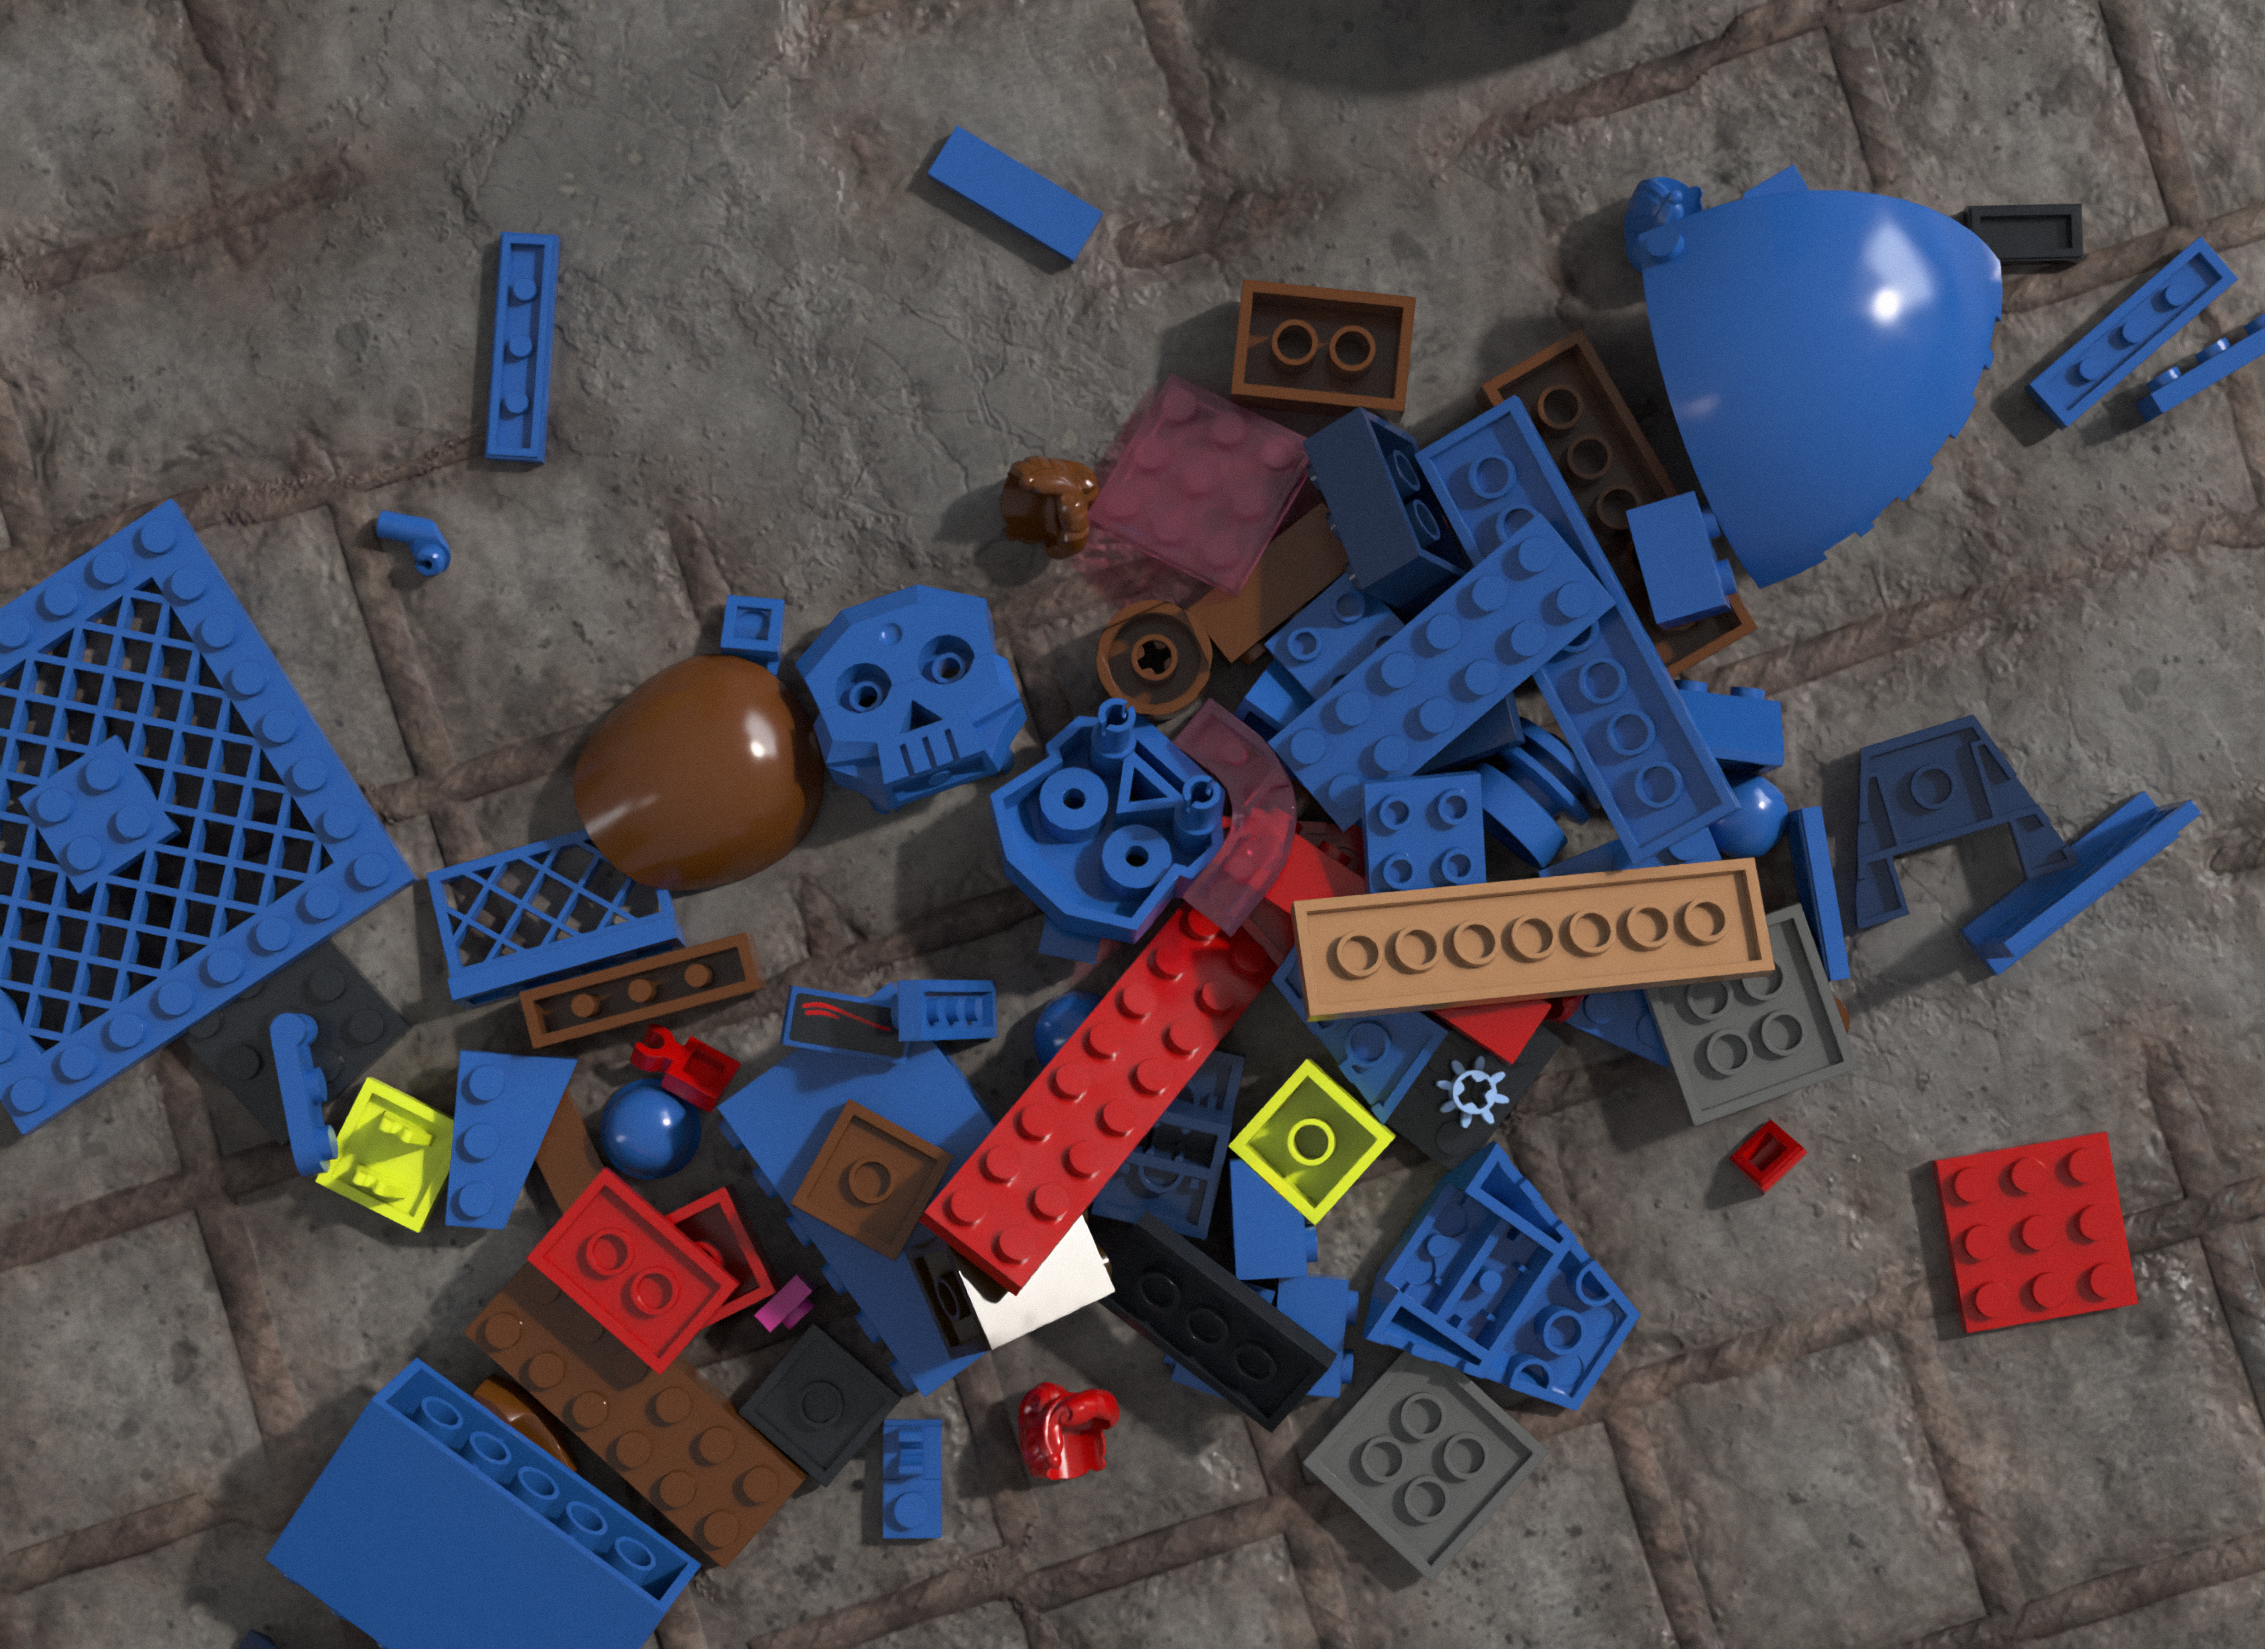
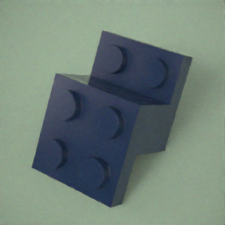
M1219 1047L1213 1051L1094 1199L1091 1214L1135 1224L1142 1214L1148 1210L1178 1234L1206 1240L1232 1129L1233 1111L1246 1053Z

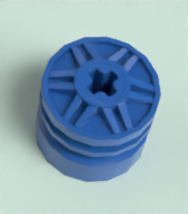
M1519 716L1525 743L1519 745L1521 748L1516 746L1497 753L1507 769L1502 773L1496 768L1478 761L1470 771H1477L1481 774L1483 827L1517 857L1540 871L1568 843V839L1562 829L1554 820L1559 814L1566 820L1583 826L1590 816L1577 799L1595 809H1599L1602 805L1570 745L1554 733L1546 731L1531 720Z

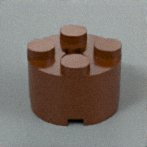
M1143 600L1121 609L1111 618L1103 630L1096 652L1097 673L1101 687L1108 699L1122 698L1128 701L1125 712L1132 705L1135 708L1136 715L1145 717L1148 721H1164L1185 713L1201 698L1210 678L1213 653L1208 633L1194 614L1166 601ZM1153 647L1157 655L1168 654L1170 658L1164 662L1163 673L1155 675L1151 668L1144 670L1140 668L1139 665L1145 661L1144 650Z

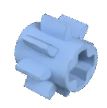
M1477 1056L1472 1070H1465L1457 1060L1451 1061V1067L1456 1074L1451 1082L1445 1080L1436 1081V1086L1440 1089L1448 1090L1450 1099L1442 1104L1439 1108L1440 1111L1445 1113L1455 1108L1461 1111L1460 1126L1467 1128L1471 1123L1472 1114H1480L1482 1119L1488 1124L1494 1123L1493 1115L1489 1111L1494 1102L1500 1104L1509 1103V1098L1505 1095L1497 1094L1495 1085L1505 1077V1073L1500 1071L1489 1076L1483 1072L1485 1060L1482 1056ZM1465 1077H1468L1472 1082H1485L1486 1089L1480 1093L1483 1103L1479 1107L1472 1102L1461 1103L1459 1101L1458 1095L1465 1090L1461 1082Z

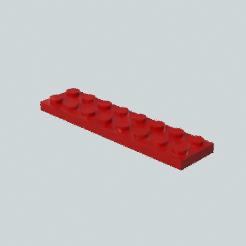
M1195 891L1184 901L924 1211L919 1222L1016 1297L1271 981L1279 967L1267 955L1265 949L1238 922Z

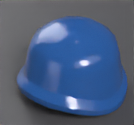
M639 1079L622 1087L608 1102L601 1120V1142L609 1160L623 1173L639 1179H662L679 1172L694 1157L701 1140V1120L696 1106L661 1087V1079Z

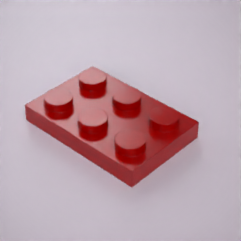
M608 1167L598 1174L526 1258L659 1375H662L741 1284Z

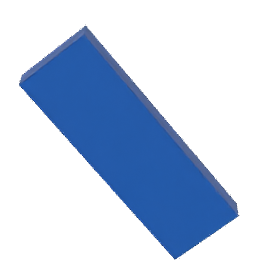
M959 126L955 127L927 173L929 179L1073 265L1103 218V212Z
M1821 806L1789 812V822L1786 830L1799 903H1801L1827 980L1834 981L1851 978Z

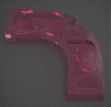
M1209 697L1173 743L1184 754L1219 779L1227 788L1233 808L1230 832L1221 849L1184 893L1182 898L1218 928L1232 937L1271 889L1286 864L1295 836L1296 802L1291 780L1275 752L1253 729Z

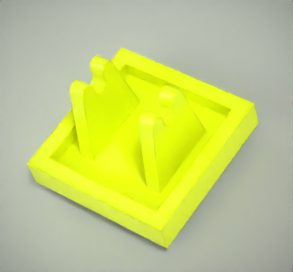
M367 1077L336 1138L338 1158L330 1160L329 1171L319 1174L315 1182L417 1233L423 1232L449 1181L454 1117L373 1077Z

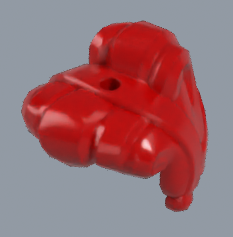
M1051 1382L1039 1383L1024 1395L1019 1407L1018 1436L1022 1458L1028 1466L1031 1476L1040 1479L1067 1481L1079 1478L1088 1473L1090 1469L1102 1471L1106 1466L1104 1459L1106 1440L1103 1429L1109 1430L1113 1428L1120 1420V1410L1116 1398L1107 1390L1092 1388L1081 1392H1069L1062 1385Z

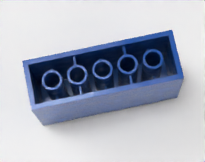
M888 983L869 998L891 1002L893 995L898 993L897 983ZM939 1040L910 1041L906 1065L798 1048L720 1104L717 1108L724 1116V1119L717 1124L736 1151H740L742 1148L747 1149L756 1161L758 1167L752 1170V1174L768 1197L774 1199L776 1196H781L793 1214L786 1218V1221L798 1240L806 1248L814 1243L827 1262L820 1269L833 1289L840 1296L848 1291L861 1308L854 1316L868 1338L874 1344L883 1339L893 1353V1361L889 1363V1366L903 1387L908 1392L917 1387L925 1398L988 1352L953 1360L950 1359L904 1252L905 1249L936 1236V1234L921 1222H918L897 1262L894 1263L792 1207L790 1203L849 1099L954 1156L926 1209L997 1126L998 1121Z
M417 1357L369 1401L265 1557V1560L279 1569L286 1580L304 1587L327 1604L329 1610L334 1615L343 1620L350 1621L375 1639L381 1649H642L701 1566L695 1559L515 1428L507 1425L486 1407Z

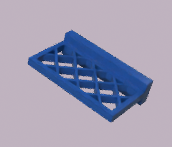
M2145 791L2137 792L2069 844V847L2077 856L2079 865L2032 879L2022 880L1958 929V931L1993 976H1998L2180 836L2177 832L2202 813L2191 799L2156 806Z
M586 829L426 873L451 977L447 978L452 1001L466 1011L519 996V992L687 948L682 927L677 921L670 890L650 887L656 890L661 912L636 918L621 909L637 883L630 877H627L612 904L586 890L603 861L613 866L599 849L589 845L593 841ZM579 847L594 856L577 884L552 871L563 851ZM548 855L543 865L533 860ZM523 862L539 872L522 900L497 887L508 866ZM493 871L488 880L478 876L479 874ZM548 877L573 890L556 919L531 906ZM468 878L483 888L465 916L448 905L444 884ZM492 893L517 906L500 935L476 922L477 917ZM582 896L607 910L597 929L583 934L565 925ZM526 912L552 925L541 945L530 949H524L510 941ZM451 916L462 921L456 932ZM616 916L626 920V922L611 926ZM471 927L496 941L485 961L463 967L459 947ZM561 931L571 936L555 941ZM505 947L516 952L500 957Z

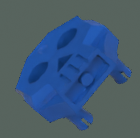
M916 584L841 610L795 663L807 690L820 712L813 726L825 764L834 783L867 796L872 808L879 814L890 815V809L894 808L895 812H898L905 804L986 776L998 778V772H1000L1001 767L1005 776L1014 766L1015 758L1010 745L1025 723L1027 716L1008 661L997 654L992 614L986 598ZM949 668L960 670L953 678H942L944 671ZM865 697H877L873 705L869 707L859 706Z
M1111 698L1103 702L1099 707L1097 717L1078 716L1046 744L1043 761L991 793L989 812L1005 876L1060 928L1066 931L1135 944L1151 927L1173 897L1175 899L1189 898L1219 869V864L1225 850L1222 827L1225 790L1145 717L1136 715L1135 708L1132 705L1125 712L1127 700ZM1132 792L1141 801L1129 802L1130 793ZM1069 798H1077L1084 805L1079 809H1070L1063 802ZM1138 855L1145 859L1146 864L1134 867L1128 864L1126 859L1129 856Z

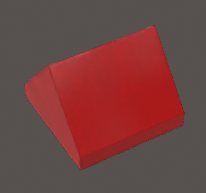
M1770 1119L1731 1155L1729 1160L1764 1196L1806 1156L1807 1151Z

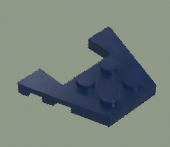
M1974 714L1859 749L1854 916L1857 929L1910 915L1893 862V856L1999 824L2007 823L2025 880L2079 865L2075 853L2056 832L2050 823L2051 820L2040 805L2035 803L2019 781L2014 769Z

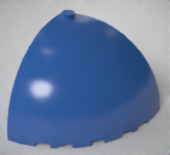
M1808 190L1762 195L1721 204L1638 234L1643 284L1652 337L1666 391L1680 434L1700 485L1723 533L1740 562L1760 589L1793 577L1827 559L1825 551L1854 532L1861 538L1875 526L1871 521L1875 520L1882 510L1896 497L1903 502L1922 484L1934 469L1930 460L1942 447L1947 437L1956 439L1967 422L1977 401L1972 394L1978 384L1982 369L1989 370L1994 358L1990 344L1995 322H2001L2003 288L2000 260L1984 241L1956 220L1929 207L1880 194L1845 190Z

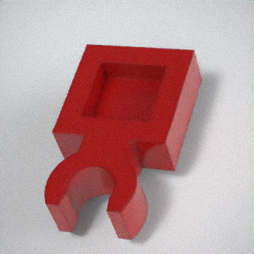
M651 1023L648 1026L642 1041L645 1044L637 1042L629 1059L634 1066L641 1070L664 1073L661 1087L710 1114L735 1079L741 1065L740 1062L693 1036H690L683 1046L675 1042L674 1036L668 1029L655 1023Z

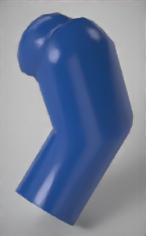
M387 510L381 511L377 523V537L407 543L416 561L414 567L417 572L426 577H434L449 567L451 561L450 547L433 520Z

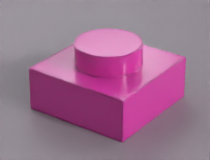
M801 1271L754 1316L769 1332L775 1329L781 1322L790 1330L815 1306L807 1297L817 1286Z

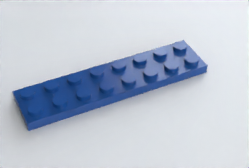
M1513 395L1414 454L1474 567L1537 513L1541 512L1617 602L1536 670L1532 676L1633 864H1641L1742 809L1520 398Z

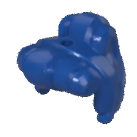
M1668 177L1648 178L1638 183L1628 201L1624 218L1625 249L1628 260L1633 268L1642 273L1638 234L1703 211V203L1701 201L1703 189L1701 187L1692 186L1689 188L1683 182Z

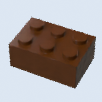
M1243 279L1229 406L1343 417L1360 406L1387 422L1400 423L1405 412L1416 297Z

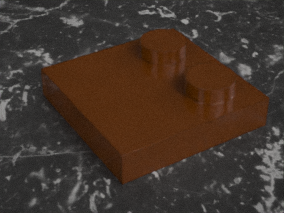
M849 1099L790 1204L799 1211L896 1263L954 1156Z

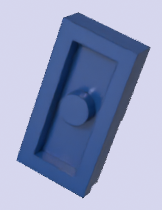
M942 1418L884 1419L883 1538H941Z

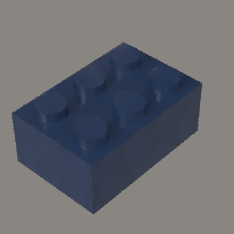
M1359 406L1302 441L1310 463L1306 466L1307 473L1316 489L1324 495L1329 508V512L1326 513L1327 524L1336 539L1344 546L1349 559L1345 564V569L1350 581L1359 592L1370 594L1384 601L1389 606L1393 605L1417 616L1469 572L1447 516L1414 454L1420 451L1414 436Z

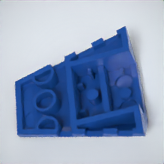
M1492 1141L1440 1178L1377 1272L1362 1337L1382 1345L1386 1344L1404 1350L1411 1355L1429 1361L1433 1360L1448 1365L1481 1379L1485 1378L1503 1384L1510 1389L1577 1411L1641 1314L1597 1261L1591 1258L1577 1242L1576 1236L1566 1224L1559 1220L1530 1181L1520 1174L1499 1144Z

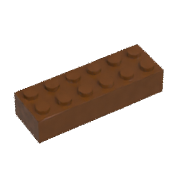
M1582 328L1481 385L1475 399L1484 413L1513 395L1519 397L1671 678L1676 677L1758 629L1738 593L1728 595L1732 611L1663 630L1656 624L1626 511L1680 494Z
M529 1261L521 1267L463 1332L724 1570L809 1474L738 1413L740 1408L680 1354L662 1375L657 1374Z

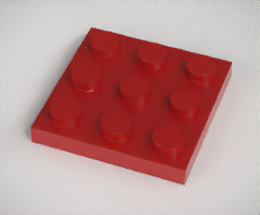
M2098 1131L1931 1160L1963 1332L1972 1333L2139 1304L2107 1132Z

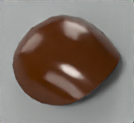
M702 654L672 664L651 676L629 693L607 715L591 735L578 758L573 775L574 801L580 819L591 840L617 870L639 884L662 890L687 891L712 888L743 880L768 869L786 857L803 840L812 827L823 801L825 765L816 732L805 708L782 681L763 666L736 655Z

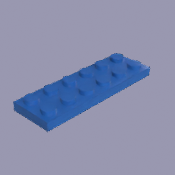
M1539 512L1268 741V744L1344 832L1361 818L1359 781L1410 777L1617 602L1541 512Z

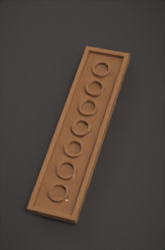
M1754 857L1293 901L1290 907L1307 1022L1768 977L1775 971Z

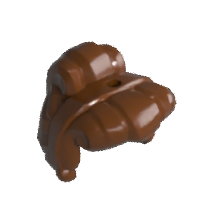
M1041 455L1025 457L1023 461L1019 460L1012 463L1010 470L1007 472L1008 476L1005 479L1000 498L1001 514L1004 522L1008 525L1005 529V537L1009 541L1019 540L1027 544L1045 543L1044 549L1047 555L1055 560L1069 558L1084 550L1089 536L1088 511L1094 507L1100 491L1092 470L1080 462L1048 458Z

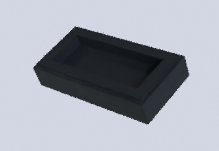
M2082 204L1967 206L1963 210V226L1970 229L1989 246L2000 260V266L2079 264L2084 260Z

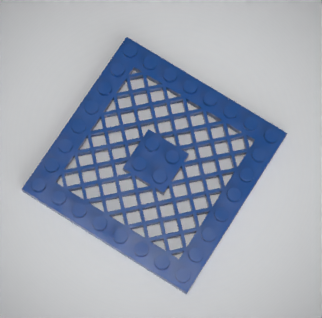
M171 498L0 608V683L24 669L19 690L0 686V696L17 699L10 729L0 728V737L7 739L0 768V838L4 821L28 826L21 857L0 853L1 862L19 865L12 896L0 895V903L9 905L2 937L0 936V1100L22 1135L33 1134L187 1033L189 1028L215 1011H220L239 999L238 996L261 981L268 980L419 881L180 506ZM156 583L163 595L144 592L143 590ZM138 601L161 605L155 635L131 630ZM120 606L116 627L94 623ZM175 614L194 643L170 638ZM90 632L113 637L107 666L83 662ZM72 637L67 658L47 655L48 652ZM129 640L152 644L146 674L122 670ZM168 648L192 653L185 682L161 678ZM205 661L224 690L200 685ZM41 664L65 668L58 698L35 693ZM81 671L104 676L97 706L74 701ZM120 679L143 684L137 714L113 709ZM159 687L183 692L176 722L152 717ZM198 695L222 700L215 730L191 725ZM32 703L56 707L49 738L25 733ZM235 709L239 712L254 738L230 733ZM71 711L95 715L88 746L64 741ZM110 718L134 723L129 747L123 737L114 735L106 740ZM149 727L174 731L167 762L143 757ZM189 734L213 739L206 769L182 765ZM23 742L46 746L40 777L16 773ZM228 742L253 747L246 778L221 773ZM62 750L85 754L57 772ZM266 756L284 785L260 781ZM141 766L164 770L159 794ZM179 774L204 779L197 809L173 805ZM14 781L36 786L18 798L30 817L7 812ZM219 782L243 787L237 817L212 813ZM258 790L283 795L276 825L251 821ZM296 803L315 833L291 829ZM171 813L195 818L188 849L164 845L182 833ZM210 821L234 826L228 857L203 852ZM249 829L274 834L267 865L242 860ZM42 837L60 865L37 860ZM288 837L314 842L307 874L281 868ZM327 851L334 863L322 870ZM161 853L186 858L179 889L154 884ZM144 858L139 881L116 876ZM200 861L225 866L218 897L194 892ZM34 868L58 873L51 905L27 900ZM240 869L265 874L258 905L233 900ZM279 877L303 882L274 901ZM72 885L78 894L85 896L96 889L90 913L66 908ZM113 885L137 889L130 921L106 916ZM152 893L177 898L170 929L145 924ZM191 901L216 906L209 937L184 932ZM25 908L49 913L42 945L18 940ZM231 909L254 913L253 916L225 933ZM64 916L88 921L81 953L57 948ZM104 924L128 929L121 961L96 956ZM143 932L168 937L160 969L136 964ZM182 940L207 945L177 965ZM16 948L40 953L33 984L9 980ZM55 956L79 961L72 993L48 988ZM94 964L119 969L112 1001L87 996ZM134 972L158 977L128 997ZM8 989L30 993L25 1016ZM46 996L70 1001L63 1033L39 1028ZM85 1004L109 1009L80 1028ZM38 1037L61 1042L46 1051Z

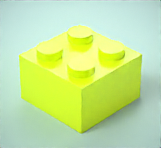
M1309 1058L1302 1063L1228 1147L1309 1221L1316 1225L1391 1143L1396 1135L1385 1125H1382L1369 1110L1315 1061Z

